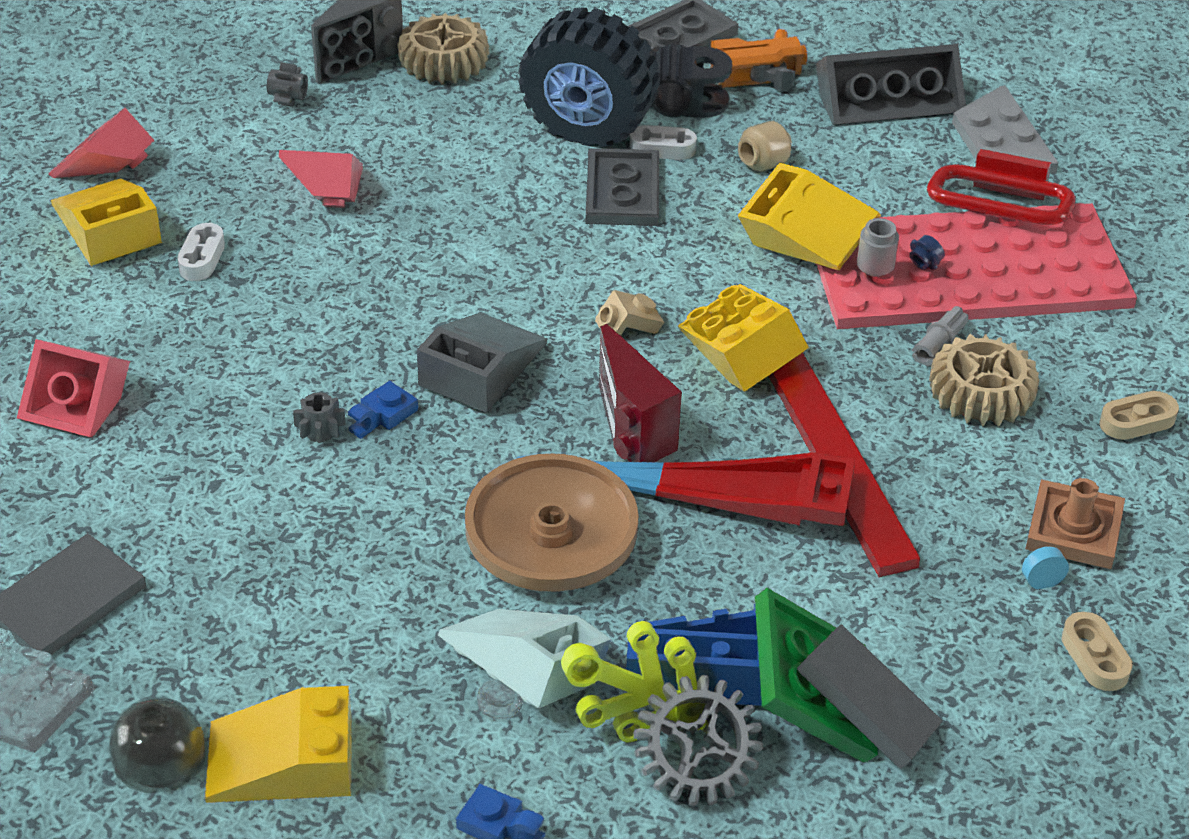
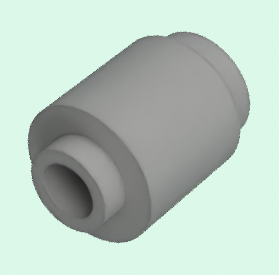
M875 218L868 221L861 230L857 266L861 271L870 276L879 277L889 274L895 267L899 234L893 222L883 218Z

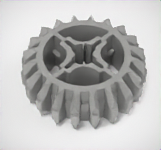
M705 675L699 678L697 690H693L688 676L682 677L680 679L681 693L679 694L669 682L664 684L662 690L667 701L664 702L659 696L652 694L648 699V703L656 711V714L642 710L638 715V719L650 727L649 729H636L633 737L637 740L648 741V746L640 747L634 752L636 758L651 757L652 763L647 764L641 769L643 776H648L657 770L662 777L654 783L653 788L656 791H660L667 782L673 784L669 799L674 802L679 799L683 789L688 790L687 802L689 806L697 805L699 792L701 791L704 792L705 801L708 805L716 804L717 794L715 788H719L722 795L727 799L735 795L734 788L729 780L732 779L742 787L746 786L749 783V779L740 770L741 767L755 771L759 766V762L747 756V752H760L763 750V743L749 740L748 735L760 732L762 730L761 724L752 723L746 725L744 720L755 712L753 705H748L739 711L735 704L741 700L743 693L737 690L729 699L722 696L727 687V682L724 680H720L717 683L713 692L708 691L709 679ZM686 703L705 704L703 712L694 723H684L679 720L674 722L665 718L671 710ZM718 711L724 714L733 728L736 741L735 749L730 747L729 743L721 739L716 733L715 724ZM707 720L703 730L705 732L703 740L709 743L711 748L706 750L703 746L699 752L692 756L689 762L693 751L691 749L693 741L687 738L685 733L690 731L693 735ZM660 732L668 735V738L676 742L681 749V760L677 771L669 765L662 753ZM701 758L722 759L730 763L724 773L717 777L706 780L690 778Z

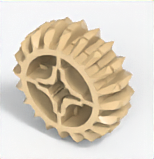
M446 13L442 16L432 14L429 18L421 16L418 22L411 21L409 22V27L402 29V35L399 36L398 53L402 67L406 68L407 74H415L416 80L426 78L428 84L437 80L442 85L445 81L451 80L456 84L457 79L461 78L468 81L470 75L477 76L479 75V70L485 68L489 55V43L486 30L481 28L480 23L472 22L470 17L462 19L459 14L454 16H447Z
M969 334L966 340L955 337L953 343L944 344L942 350L936 353V357L933 359L929 376L930 387L933 392L932 398L939 400L941 409L950 408L951 417H956L960 414L964 415L966 424L972 419L979 420L982 427L988 420H992L997 426H1000L1004 419L1014 423L1018 415L1025 416L1029 407H1032L1033 402L1036 400L1039 385V372L1035 368L1036 361L1028 359V351H1017L1016 343H1003L1002 337L997 340L989 339L986 334L982 338H975L972 334Z

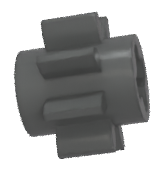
M280 62V70H270L266 89L268 95L274 96L273 102L294 107L295 99L304 100L308 90V77L306 74H300L301 67H297V64Z
M318 392L300 399L301 409L293 410L294 427L299 428L300 437L302 439L307 437L311 441L318 443L328 441L333 437L337 438L339 436L338 427L346 425L345 410L339 408L338 398L332 399L330 395Z

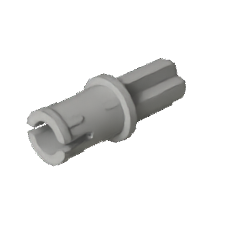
M954 306L938 322H933L928 326L925 337L912 349L914 352L912 356L916 362L925 366H931L936 353L942 350L943 345L953 343L955 336L967 324L969 319L968 314L963 312L962 307Z

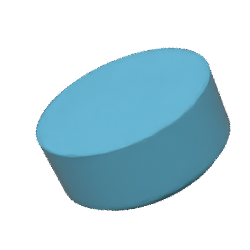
M1043 547L1033 551L1022 565V572L1030 586L1035 589L1056 586L1066 577L1069 570L1067 560L1062 552L1055 547Z

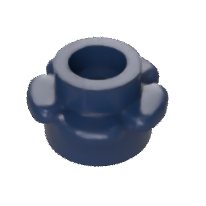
M924 235L918 241L914 239L910 243V249L912 250L910 252V259L922 270L930 268L932 271L936 270L940 261L945 257L941 244L930 235Z

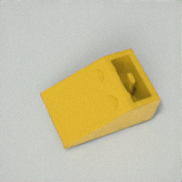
M779 163L738 214V218L753 245L836 270L841 269L859 245L861 230L866 226V223L881 216L877 210L809 170Z
M121 178L51 200L52 206L90 266L162 243L156 206L143 187Z
M741 284L724 289L718 295V299L708 306L699 307L691 311L687 316V320L678 325L682 333L728 382L744 392L809 348L788 308Z

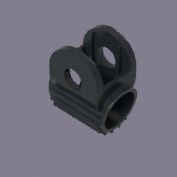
M680 44L660 46L657 52H653L659 66L656 72L660 75V85L657 89L658 94L650 107H653L656 113L673 118L681 116L707 118L717 116L728 108L729 94L723 88V85L716 84L725 82L732 73L733 63L725 52L712 47H685ZM704 63H710L713 67L704 68ZM703 96H707L711 100L709 102H703Z

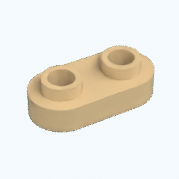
M1149 391L1106 403L1103 407L1099 424L1103 432L1110 437L1121 440L1132 439L1171 428L1176 421L1179 405L1169 394L1160 391Z
M1076 612L1070 615L1065 621L1062 642L1086 680L1100 690L1116 691L1122 689L1129 680L1132 660L1107 622L1100 616L1090 612Z

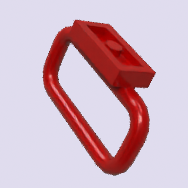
M985 149L979 150L975 167L959 164L940 167L932 175L926 189L929 197L942 205L1039 225H1057L1066 221L1076 204V196L1071 189L1058 183L1049 182L1051 162ZM963 179L973 181V187L1038 200H1044L1046 196L1057 198L1061 202L1057 209L1047 211L950 192L942 189L946 180Z

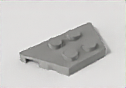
M1000 86L954 112L952 124L975 160L979 150L985 149L1051 162L1050 174L1057 173L1058 161L1006 86Z

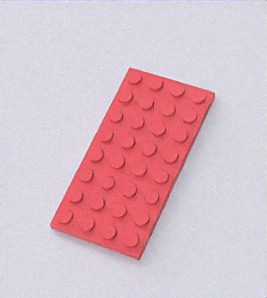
M1076 203L1070 217L1057 225H1039L970 210L967 212H937L921 215L880 217L893 222L899 234L895 267L892 272L879 277H873L861 271L857 266L859 245L840 270L817 264L837 329L938 322L954 306L962 307L963 312L968 314V320L1129 309L1135 307L1137 296L1093 203ZM1043 205L1030 208L1050 211L1057 209L1058 206ZM930 235L941 244L945 257L940 261L936 270L932 271L930 268L922 270L911 261L910 252L912 250L910 249V243L912 240L918 241L922 236Z

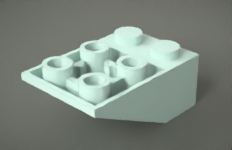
M496 609L440 629L438 636L452 645L456 652L470 658L485 669L490 677L503 682L518 693L522 700L536 706L538 709L596 684L595 682L587 687H576L568 681L562 669L561 661L565 650L575 643L590 645L596 649L601 660H604L611 642V638L577 615Z

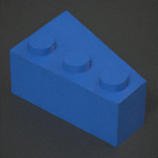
M755 604L752 611L729 614L727 608L713 611L711 618L687 622L685 616L649 622L659 636V643L656 649L664 684L669 682L678 690L676 670L671 667L665 657L664 647L668 641L675 637H685L696 652L693 665L697 683L702 675L708 676V690L713 692L717 683L720 680H724L727 682V687L722 696L729 699L735 691L740 690L743 696L736 704L762 706ZM649 634L641 636L637 641L646 639ZM628 641L626 670L642 676L637 653L632 649ZM685 650L677 652L674 657L680 656Z

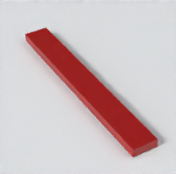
M802 352L768 377L810 453L815 452L855 459L845 517L877 576L883 577L919 568L920 557Z

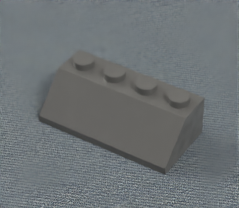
M959 44L828 55L816 63L819 96L832 125L953 114L966 106Z

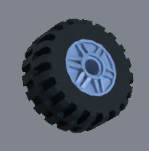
M584 7L574 8L572 12L565 10L558 13L555 18H550L524 52L518 70L520 91L525 93L523 97L524 103L528 109L534 111V119L539 124L544 123L548 127L547 131L552 135L556 136L558 134L564 137L565 141L579 142L589 147L592 144H598L599 148L612 146L614 142L620 143L627 139L630 133L635 132L653 104L660 85V75L656 72L659 66L655 55H650L652 48L647 40H641L638 36L640 32L633 25L628 27L622 22L623 18L616 14H613L612 17L605 14L606 11L593 8L591 12H588V9Z

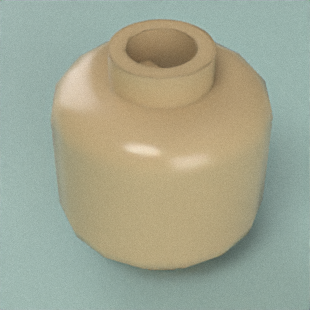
M767 121L751 126L743 131L738 144V153L742 162L754 171H766L775 168L779 163L784 164L787 162L791 154L792 140L781 124L776 121Z

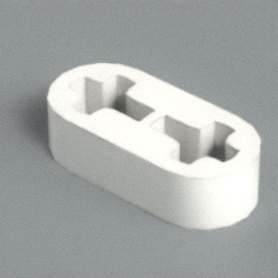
M641 125L637 127L634 133H630L629 147L634 150L659 151L660 159L686 160L696 153L697 137L693 131L686 128Z
M202 223L190 230L178 254L181 277L189 281H201L211 276L225 247L223 230L220 226L213 223Z

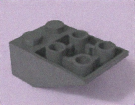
M337 0L311 25L316 83L326 82L398 54L399 36L402 35L403 29L402 0Z
M481 312L438 326L417 349L418 385L488 413L547 344L548 338Z

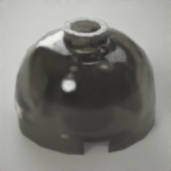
M166 697L147 698L132 704L122 712L111 729L109 756L116 777L128 788L143 793H156V788H165L171 785L173 790L182 787L198 774L205 762L206 740L196 715L185 705Z

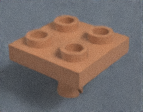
M1087 478L1075 479L1072 481L1071 486L1041 479L1025 549L1035 551L1043 547H1055L1062 552L1065 559L1112 569L1125 498L1098 492L1099 487L1097 484Z

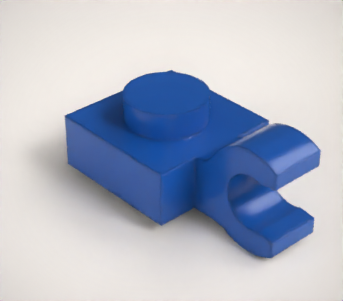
M389 380L361 398V403L354 405L348 411V415L357 421L348 427L349 432L361 439L379 425L390 430L418 410V399Z
M482 784L478 785L455 818L458 830L477 839L545 838V833L539 830L544 822L543 816L531 810H522L521 800Z

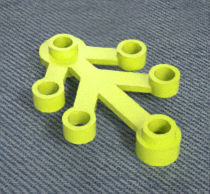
M646 621L633 624L627 632V640L632 649L637 653L642 676L601 660L596 649L584 643H575L565 650L561 661L562 669L568 681L576 687H587L597 681H601L626 691L624 694L603 701L596 695H588L583 697L576 706V713L581 723L588 728L598 727L605 720L615 717L613 727L619 738L624 742L637 740L633 737L636 729H649L650 727L638 719L639 714L634 710L649 705L648 699L652 694L659 696L664 702L667 701L662 690L664 682L656 649L659 643V636L653 626ZM649 634L646 639L637 641L641 636ZM675 637L665 645L664 655L671 667L676 670L678 690L676 691L678 694L681 693L680 679L684 676L689 677L693 690H697V680L693 665L696 652L687 638ZM685 650L680 656L674 657L677 652ZM686 703L671 710L665 718L674 722L679 720L684 723H694L703 712L705 704ZM597 708L594 713L586 715L588 711ZM707 720L700 729H697V731L705 728ZM634 723L630 728L624 729L626 725Z

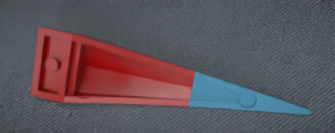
M815 452L777 457L705 462L594 461L620 477L631 491L799 526L802 520L844 526L855 466V459Z

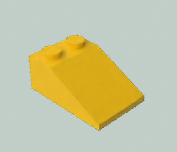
M349 686L299 688L211 721L205 792L206 803L351 796L352 715Z

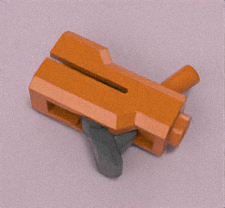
M778 29L775 32L774 39L745 41L740 38L711 41V47L725 52L733 63L731 75L725 82L718 83L723 85V88L773 82L774 89L788 91L794 86L795 75L801 74L802 65L807 64L805 45L800 44L797 36L788 37V32L784 29Z

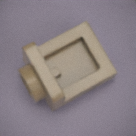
M617 290L612 291L595 318L599 328L607 323L620 336L626 327L656 334L664 324L663 319L656 310V304L651 298L640 293L633 295Z

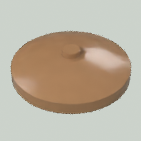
M567 454L529 455L500 465L477 483L466 504L465 534L474 557L488 572L512 585L536 591L574 590L605 579L620 568L628 559L636 544L638 535V507L631 490L623 480L611 470L594 461Z

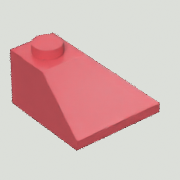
M124 108L90 134L48 174L52 178L117 173L127 165L134 169L148 157L144 150L155 140L131 113Z
M279 150V158L315 198L323 200V206L344 208L345 202H355L363 164L353 154Z
M36 339L17 419L93 438L121 399L130 361Z

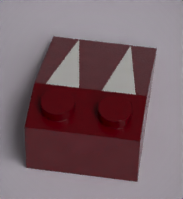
M607 323L600 326L599 388L615 451L620 458L627 459L629 462H657L678 451L682 391Z

